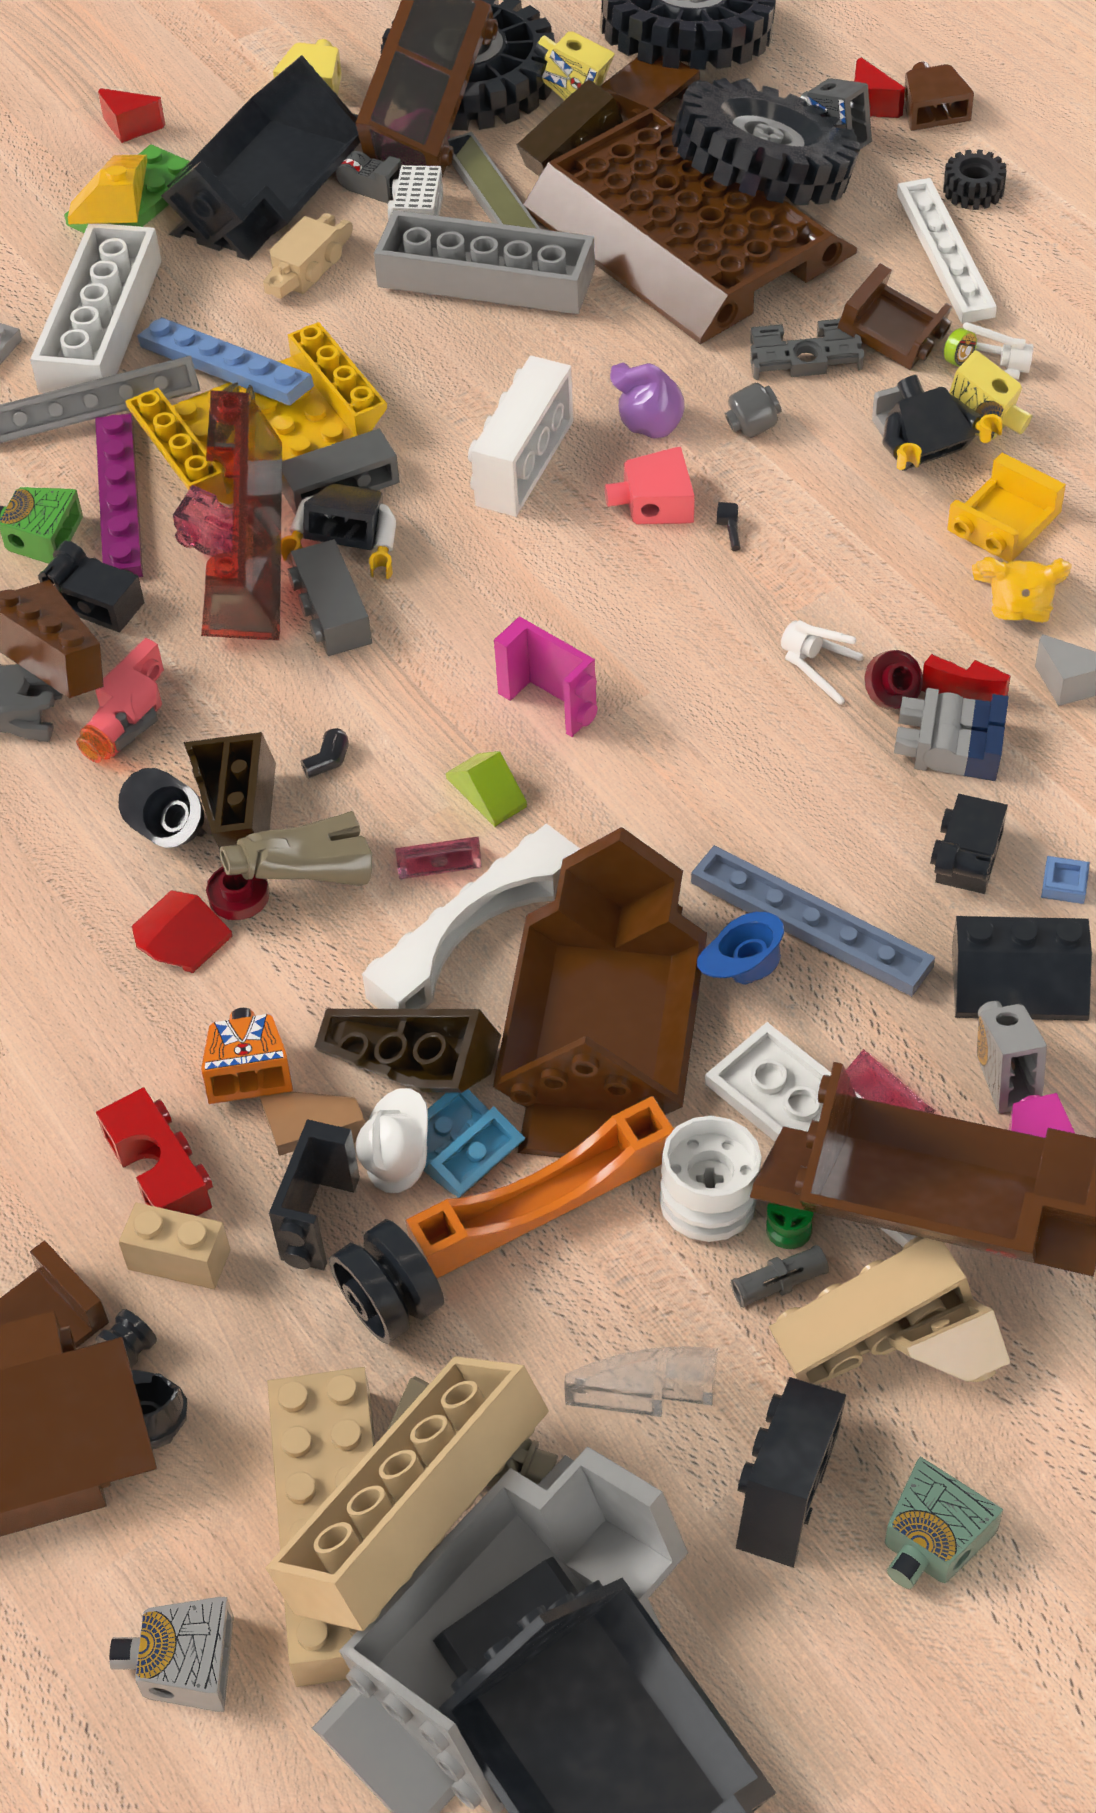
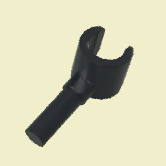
M718 502L717 524L728 525L731 550L738 551L741 549L737 530L738 505L736 503Z

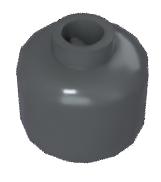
M752 383L729 397L728 405L730 410L724 414L734 433L741 430L746 437L752 438L774 427L778 422V413L782 412V409L769 385L763 387L759 383Z

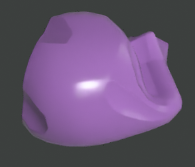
M622 362L611 367V382L622 392L618 406L623 424L631 432L643 434L650 438L668 436L677 427L685 410L684 397L678 385L663 370L651 363L630 368Z

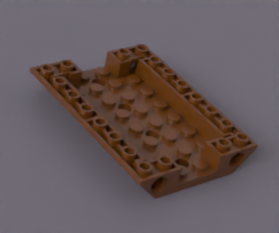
M651 107L548 162L523 205L534 219L550 231L594 236L595 265L700 345L754 314V291L788 271L807 283L857 253V247L803 209L794 205L787 198H784L783 203L766 200L764 192L757 190L754 197L738 191L740 184L737 182L725 186L713 180L715 172L702 174L691 166L693 161L684 160L678 154V148L673 146L672 132L676 121Z

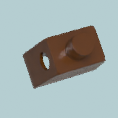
M922 61L915 64L912 70L905 74L904 104L911 131L971 121L974 92L951 65L944 64L930 67L927 62Z

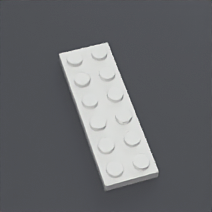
M766 1022L705 1074V1085L775 1142L783 1126L808 1132L812 1120L819 1121L823 1103H818L819 1086L823 1075L830 1076L831 1072ZM880 1228L902 1247L910 1240L918 1237Z

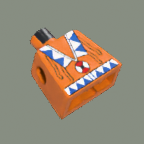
M237 1008L231 1012L229 1020L214 1022L209 1026L201 1066L209 1104L293 1091L287 1054L271 1015L255 1016V1013L249 1008Z

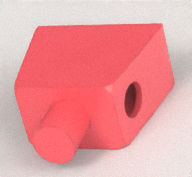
M674 447L627 460L624 463V482L605 484L604 486L607 506L628 504L632 521L636 524L694 523L695 495L681 447Z

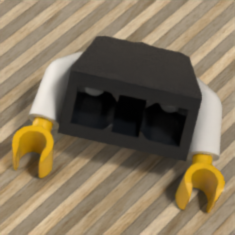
M331 484L316 495L301 501L289 529L292 535L285 536L279 542V550L284 561H286L291 551L303 548L301 544L302 538L320 542L335 539L337 545L371 551L375 548L377 552H374L369 558L370 575L374 578V570L377 567L383 566L386 567V579H390L393 572L392 559L388 552L393 550L396 519L389 506L383 504L382 492L371 490L366 486L353 487Z

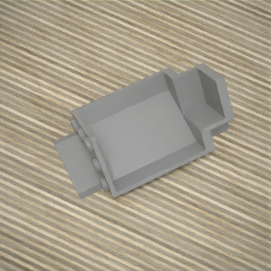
M588 1446L575 1460L565 1455L538 1485L510 1468L416 1568L411 1579L401 1586L381 1610L379 1617L369 1624L364 1631L358 1630L339 1650L350 1669L346 1678L351 1683V1686L312 1729L391 1813H440L455 1795L472 1810L480 1805L489 1813H500L505 1807L484 1777L458 1727L439 1710V1707L455 1693L451 1688V1684L457 1679V1676L432 1640L443 1630L539 1563L552 1556L578 1592H581L597 1580L604 1586L623 1577L660 1629L661 1625L649 1601V1597L688 1554L663 1492Z

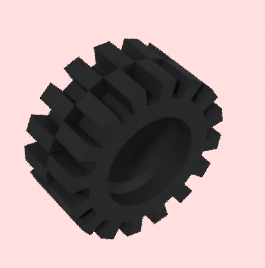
M971 149L965 150V155L961 152L956 153L955 158L950 157L945 166L943 185L945 197L947 200L952 198L951 203L954 205L960 202L961 208L967 209L968 205H973V210H979V205H983L984 209L989 208L990 203L996 205L1004 195L1007 174L1005 162L1002 163V158L999 156L993 158L994 153L988 151L984 155L983 150L977 149V153H972Z

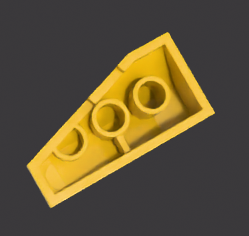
M147 154L113 155L71 201L68 224L137 223L146 173Z

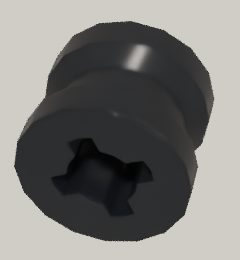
M122 1309L115 1317V1325L110 1330H102L96 1337L97 1343L122 1337L131 1369L138 1362V1354L143 1349H150L157 1342L156 1335L150 1327L127 1309Z

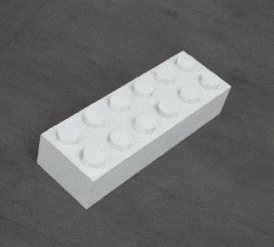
M88 224L30 359L39 393H46L117 374L162 262L155 228Z

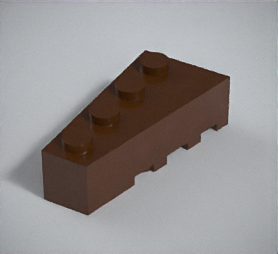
M50 580L17 590L8 589L0 591V653L68 698L104 687L99 641Z

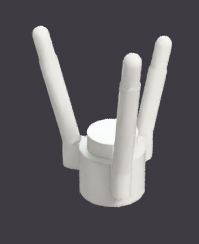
M966 322L963 324L965 330L1004 343L1003 347L977 342L975 350L1000 354V366L1007 367L1004 371L1014 379H1019L1020 372L1029 373L1033 355V344L1025 343L1026 339L1012 338Z
M801 620L792 621L785 629L781 639L782 649L788 651L785 660L797 665L829 697L839 705H843L845 699L803 659L807 657L814 658L822 647L843 656L862 661L864 659L863 654L826 640L830 639L855 644L856 638L844 633L812 626Z

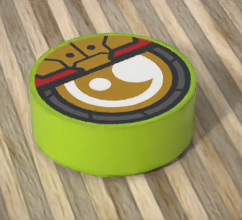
M958 328L952 332L944 347L945 360L960 367L976 349V335L964 328Z

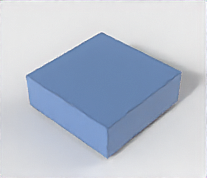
M1047 856L1041 898L1084 904L1090 862Z

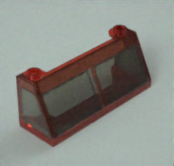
M210 390L206 461L213 462L214 459L218 460L224 467V478H234L232 553H217L206 564L201 636L279 641L282 441L250 393Z

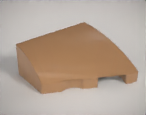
M285 1092L259 1096L279 1156L294 1152L307 1119L351 1129L353 1143L356 1142L357 1136L365 1124L363 1114L355 1097L303 1092Z

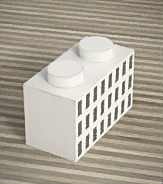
M401 165L399 178L393 179V200H389L388 220L393 210L440 215L443 199L441 166Z

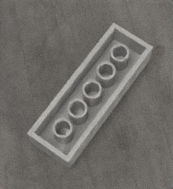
M393 210L374 252L377 286L429 295H441L495 304L579 314L595 271L594 236Z

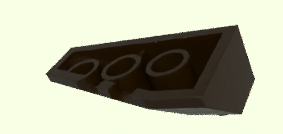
M326 1009L314 1047L322 1053L421 1092L462 1093L491 1075L501 1034L480 1009Z

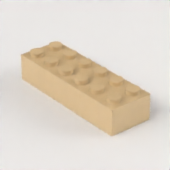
M454 1356L265 1567L293 1614L359 1631H364L369 1624L379 1617L384 1606L400 1587L411 1579L416 1568L433 1548L443 1541L449 1529L474 1504L476 1497L492 1478L503 1470L509 1458L534 1433L536 1426L549 1412L524 1365Z
M365 1366L267 1380L280 1550L375 1445L371 1397ZM284 1599L289 1666L296 1687L348 1680L346 1675L350 1669L339 1650L358 1630L295 1615Z

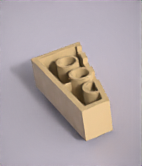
M916 1237L907 1242L901 1252L887 1260L880 1259L869 1263L861 1270L860 1275L844 1284L836 1283L825 1288L819 1294L818 1299L802 1308L793 1307L786 1310L777 1318L775 1323L768 1327L796 1378L819 1385L859 1367L863 1362L862 1355L871 1352L873 1355L882 1354L884 1356L897 1350L890 1345L888 1336L973 1299L965 1274L945 1243Z

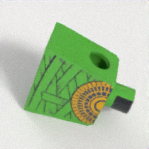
M31 487L16 489L8 505H0V533L5 548L10 552L49 564L54 559L53 553L63 541L72 540L83 518L77 490Z

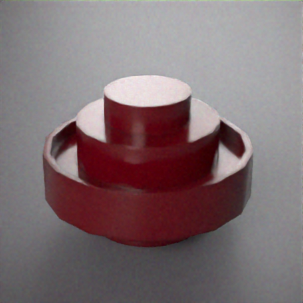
M901 650L885 651L873 657L867 665L864 676L865 689L870 699L877 706L887 710L901 709L902 697L918 698L923 686L922 670L918 662L909 653Z
M222 866L207 881L206 894L210 908L218 916L227 920H244L255 916L263 910L268 903L270 890L267 879H258L254 875L252 879L246 880L242 874L227 875Z

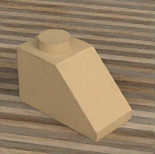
M974 1299L888 1336L890 1345L907 1356L966 1382L985 1381L993 1377L997 1369L1011 1363L994 1310Z

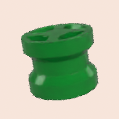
M769 1202L767 1205L766 1233L770 1241L783 1249L802 1247L811 1237L814 1212Z

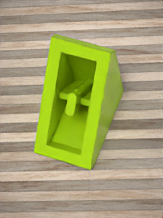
M500 751L478 753L446 772V779L494 827L527 807V801Z

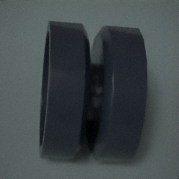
M384 1219L364 1234V1248L350 1242L330 1256L329 1264L338 1287L357 1317L379 1341L389 1344L410 1328L409 1315L420 1320L425 1319L443 1306L444 1297L435 1274L415 1243L393 1221Z

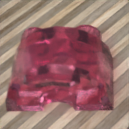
M192 485L173 513L174 526L177 529L175 538L180 545L186 548H195L203 554L212 556L218 562L226 563L233 555L239 552L261 514L238 504L234 508L225 507L219 503L215 494Z

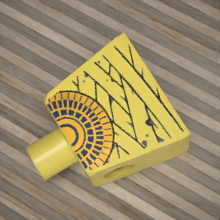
M974 350L957 369L949 391L950 395H954L968 407L983 416L988 414L998 415L1002 419V429L1007 426L1021 435L1028 427L1033 416L1016 406L1022 390L1020 382L980 352ZM991 432V440H994L998 434Z

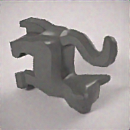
M0 664V732L11 733L25 739L50 742L54 726L53 723H41L42 711L54 707V700L62 699L63 694L18 664Z

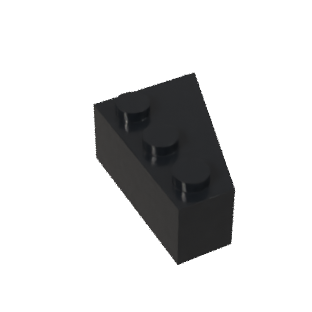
M789 1377L782 1395L773 1394L766 1416V1422L771 1424L769 1429L759 1428L752 1450V1456L757 1457L754 1464L750 1462L745 1463L737 1491L745 1493L736 1549L794 1568L799 1552L803 1524L808 1525L813 1510L810 1506L818 1484L822 1483L840 1429L846 1394Z

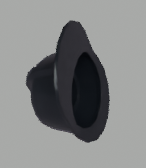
M143 768L131 774L123 783L118 801V808L122 819L132 829L154 844L163 848H175L192 841L196 836H204L205 830L202 827L205 814L200 798L192 788L174 776L158 768Z

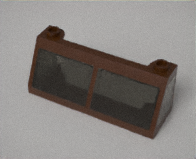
M401 0L356 120L362 151L369 158L384 162L391 156L401 159V165L441 166L443 178L446 166H451L453 160V147L449 146L448 137L481 44L488 46L490 41L495 40L497 36L498 22L496 19H493L491 4L482 0Z

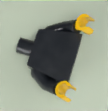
M912 375L897 383L903 400L897 402L888 413L882 444L897 460V469L904 471L965 449L976 437L975 433H980L981 442H990L991 432H995L999 436L1002 435V419L995 414L981 415L954 395H950L945 387L941 386L924 392L918 376Z

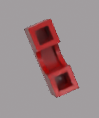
M145 1087L96 1111L103 1136L123 1168L141 1159H155L158 1161L153 1168L136 1177L142 1199L146 1205L198 1216L212 1208L208 1190L213 1188L210 1176L201 1163L194 1166L189 1156L193 1155L190 1145L181 1131L173 1133L168 1124L172 1123V1119L161 1099L153 1102Z

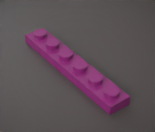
M129 413L95 418L102 562L143 577L132 415Z

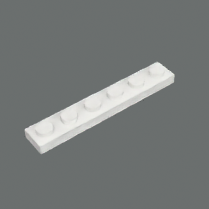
M931 178L898 183L897 196L961 324L995 318L997 306Z

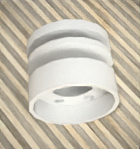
M704 1116L692 1118L678 1125L667 1137L662 1155V1179L659 1201L663 1216L674 1230L690 1239L712 1242L726 1240L742 1232L753 1219L757 1199L750 1198L753 1183L760 1172L762 1156L757 1140L747 1128L731 1119Z

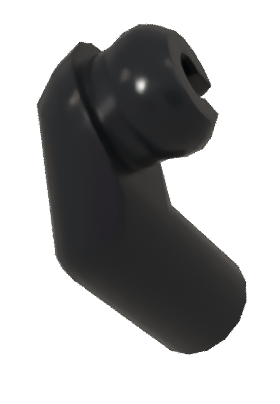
M333 728L327 730L323 735L320 753L300 761L308 779L342 765L349 746L348 736L342 729Z

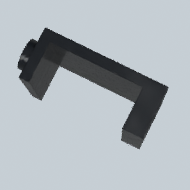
M307 1119L269 1211L280 1260L285 1261L294 1268L308 1269L311 1267L325 1270L327 1260L318 1218L316 1215L308 1213L319 1185L355 1192L360 1175L351 1129Z

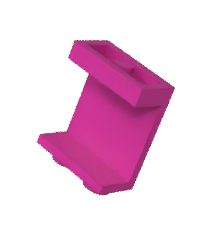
M519 616L494 639L498 694L511 701L530 682L564 701L565 730L567 735L573 737L583 726H588L592 723L598 711L595 659Z

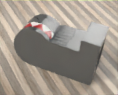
M354 151L337 168L336 177L340 185L345 189L388 204L389 200H393L392 184L393 179L399 178L401 159L389 156L383 162L374 158L371 159L361 151Z

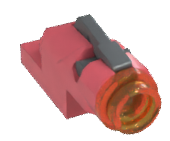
M145 638L103 678L104 687L95 690L100 707L93 718L80 730V737L76 740L79 750L89 760L100 763L103 759L107 760L115 757L124 747L133 742L135 737L158 721L156 712L161 708L162 701L158 684L155 681L164 671L158 644Z

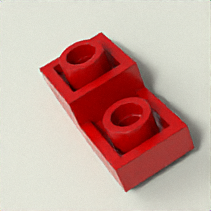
M931 654L923 665V686L921 691L926 693L927 688L939 689L938 694L954 693L966 699L991 701L992 694L1008 696L1011 676L977 660H974L970 667L965 669L951 661Z

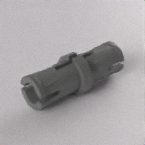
M815 1245L811 1249L783 1260L779 1257L768 1260L766 1267L742 1277L731 1279V1288L738 1304L744 1308L750 1303L778 1292L782 1296L792 1292V1286L821 1274L829 1273V1266L822 1249Z

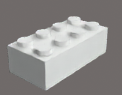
M530 355L523 368L517 369L513 384L508 392L502 393L498 408L493 416L487 417L483 432L478 440L472 441L468 451V460L472 462L473 474L470 487L474 490L475 506L517 517L573 423L571 365Z

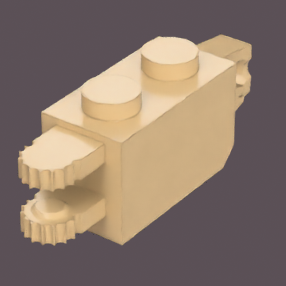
M325 213L318 220L304 216L269 250L272 270L263 281L265 293L272 294L280 299L291 291L304 294L314 283L319 281L321 276L333 264L338 262L342 256V246L351 237L353 223L342 219L335 226V216L329 213Z

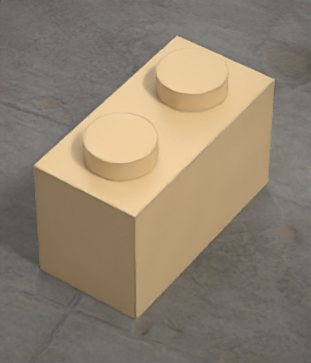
M137 1202L133 1206L118 1241L128 1270L214 1290L231 1251L223 1222Z

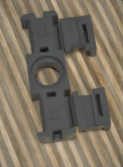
M840 319L818 321L817 337L821 338L787 341V344L786 341H782L784 335L783 324L751 327L750 341L753 345L751 346L750 363L753 378L759 380L760 372L790 369L791 377L827 374L828 365L857 363L858 371L862 370L864 350L861 349V337L857 334L852 337L838 329ZM802 353H810L816 359L805 362L800 360L798 356Z

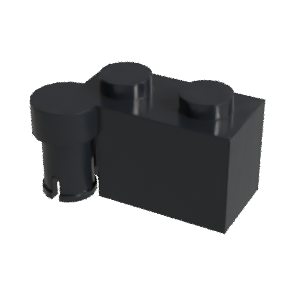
M63 541L54 551V559L38 575L40 582L50 580L52 584H55L56 589L81 619L119 633L145 603L138 575L128 570H121L102 563L96 558L87 557L83 549L72 541Z
M958 793L954 809L946 808L940 832L945 833V838L942 841L936 839L930 864L935 865V883L982 894L986 893L1004 832L1008 804Z

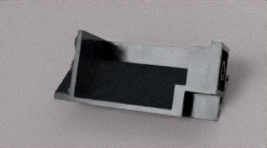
M301 55L255 93L167 185L168 189L161 196L183 219L169 235L177 238L187 235L196 238V242L199 245L217 251L227 248L236 251L237 257L249 261L272 235L293 219L360 144L356 127L358 115L349 110L315 71L313 66Z
M552 1556L453 1623L432 1640L457 1676V1679L451 1684V1688L455 1693L439 1707V1710L456 1724L484 1777L508 1813H754L776 1794V1791L623 1577L604 1586L597 1580L581 1592H578Z

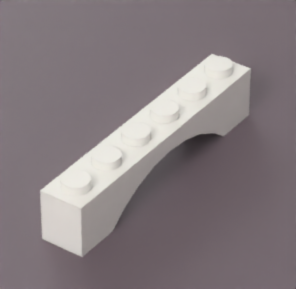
M547 823L534 834L530 833L525 836L519 846L504 858L497 859L485 874L475 882L466 884L458 896L444 907L434 910L426 922L415 931L406 933L394 948L383 957L374 959L362 973L366 999L378 1009H425L433 1002L436 982L444 963L453 949L472 930L492 917L531 903L554 901L562 860L580 850V848Z

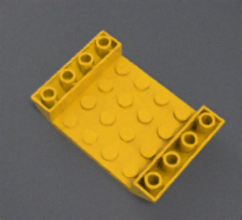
M320 322L287 334L291 357L278 362L311 374L314 387L290 406L231 382L212 388L175 405L170 404L159 388L144 392L125 401L127 408L189 492L227 505L279 484L277 463L372 431L387 410V403Z

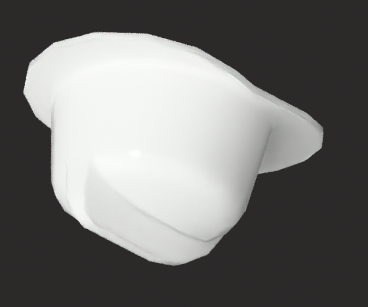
M411 1088L397 1089L384 1096L376 1104L369 1120L361 1128L356 1140V1152L360 1163L367 1170L368 1177L375 1187L386 1193H400L411 1188L419 1180L426 1166L427 1103L420 1093Z

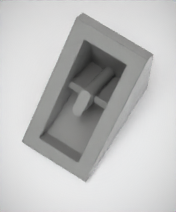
M1042 634L1039 639L1035 667L1057 705L1061 706L1096 696V652Z

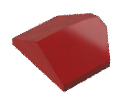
M174 890L168 892L131 926L136 947L155 961L182 967L184 971L194 973L233 937L232 931L198 895Z

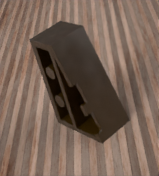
M588 79L516 145L525 166L540 177L548 162L623 123V119L614 96Z
M258 732L184 742L193 768L192 772L201 794L200 797L209 827L219 849L221 846L237 845L238 839L245 838L249 834L270 830L276 762L263 733Z

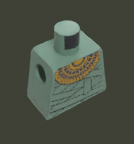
M920 1456L887 1526L885 1544L889 1549L897 1553L887 1568L888 1575L894 1582L906 1589H912L923 1572H926L939 1582H948L996 1534L999 1529L1003 1509Z

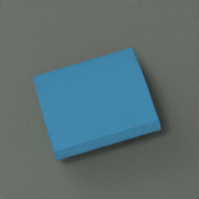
M469 1089L462 1093H445L428 1108L427 1159L423 1171L450 1193L460 1198L525 1140V1137L495 1106L489 1110Z

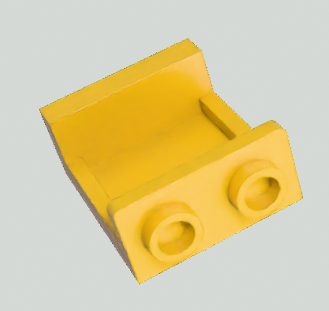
M1001 452L993 460L991 478L965 503L956 499L950 504L947 530L1007 562H1012L1061 513L1066 484Z

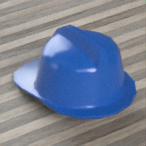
M752 912L734 919L701 952L697 958L698 969L707 976L713 978L732 977L736 983L744 985L765 978L777 968L781 958L780 942L784 936L783 922L778 916L769 912Z

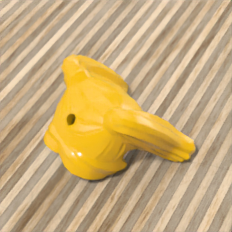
M984 557L983 560L977 561L976 564L972 565L974 580L991 584L993 596L991 610L995 617L1004 620L1027 619L1041 623L1047 622L1050 618V613L1053 610L1052 601L1055 586L1066 580L1072 568L1071 563L1063 558L1053 560L1051 565L1046 566L1035 561L1017 560L1005 563L992 557ZM1024 589L1029 590V595L1027 597L1023 596L1022 591Z

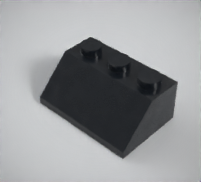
M956 916L952 941L955 1018H979L978 1011L982 1005L991 1001H998L1004 1007L1015 1004L1023 1005L1031 1019L1089 1020L1092 968L1089 919Z

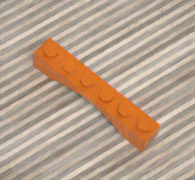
M651 1096L613 1115L579 1146L534 1174L486 1193L446 1199L406 1219L409 1238L420 1250L438 1279L662 1165L665 1142L674 1128L654 1097Z

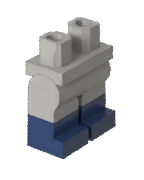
M927 688L925 700L902 697L898 724L918 726L920 730L898 727L894 754L916 757L914 769L926 771L928 766L932 770L996 782L1002 756L1009 696L992 694L991 701L966 699L954 693L938 694L939 689Z

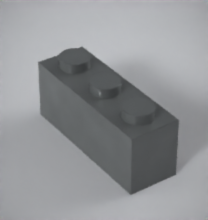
M380 428L277 463L281 491L295 515L303 499L316 495L331 484L353 487L366 486L371 490L377 491L400 483L397 455Z
M335 539L291 551L293 567L287 569L289 580L294 591L299 589L301 591V594H298L303 615L305 617L311 615L312 617L309 624L315 643L322 642L328 656L372 644L369 616Z

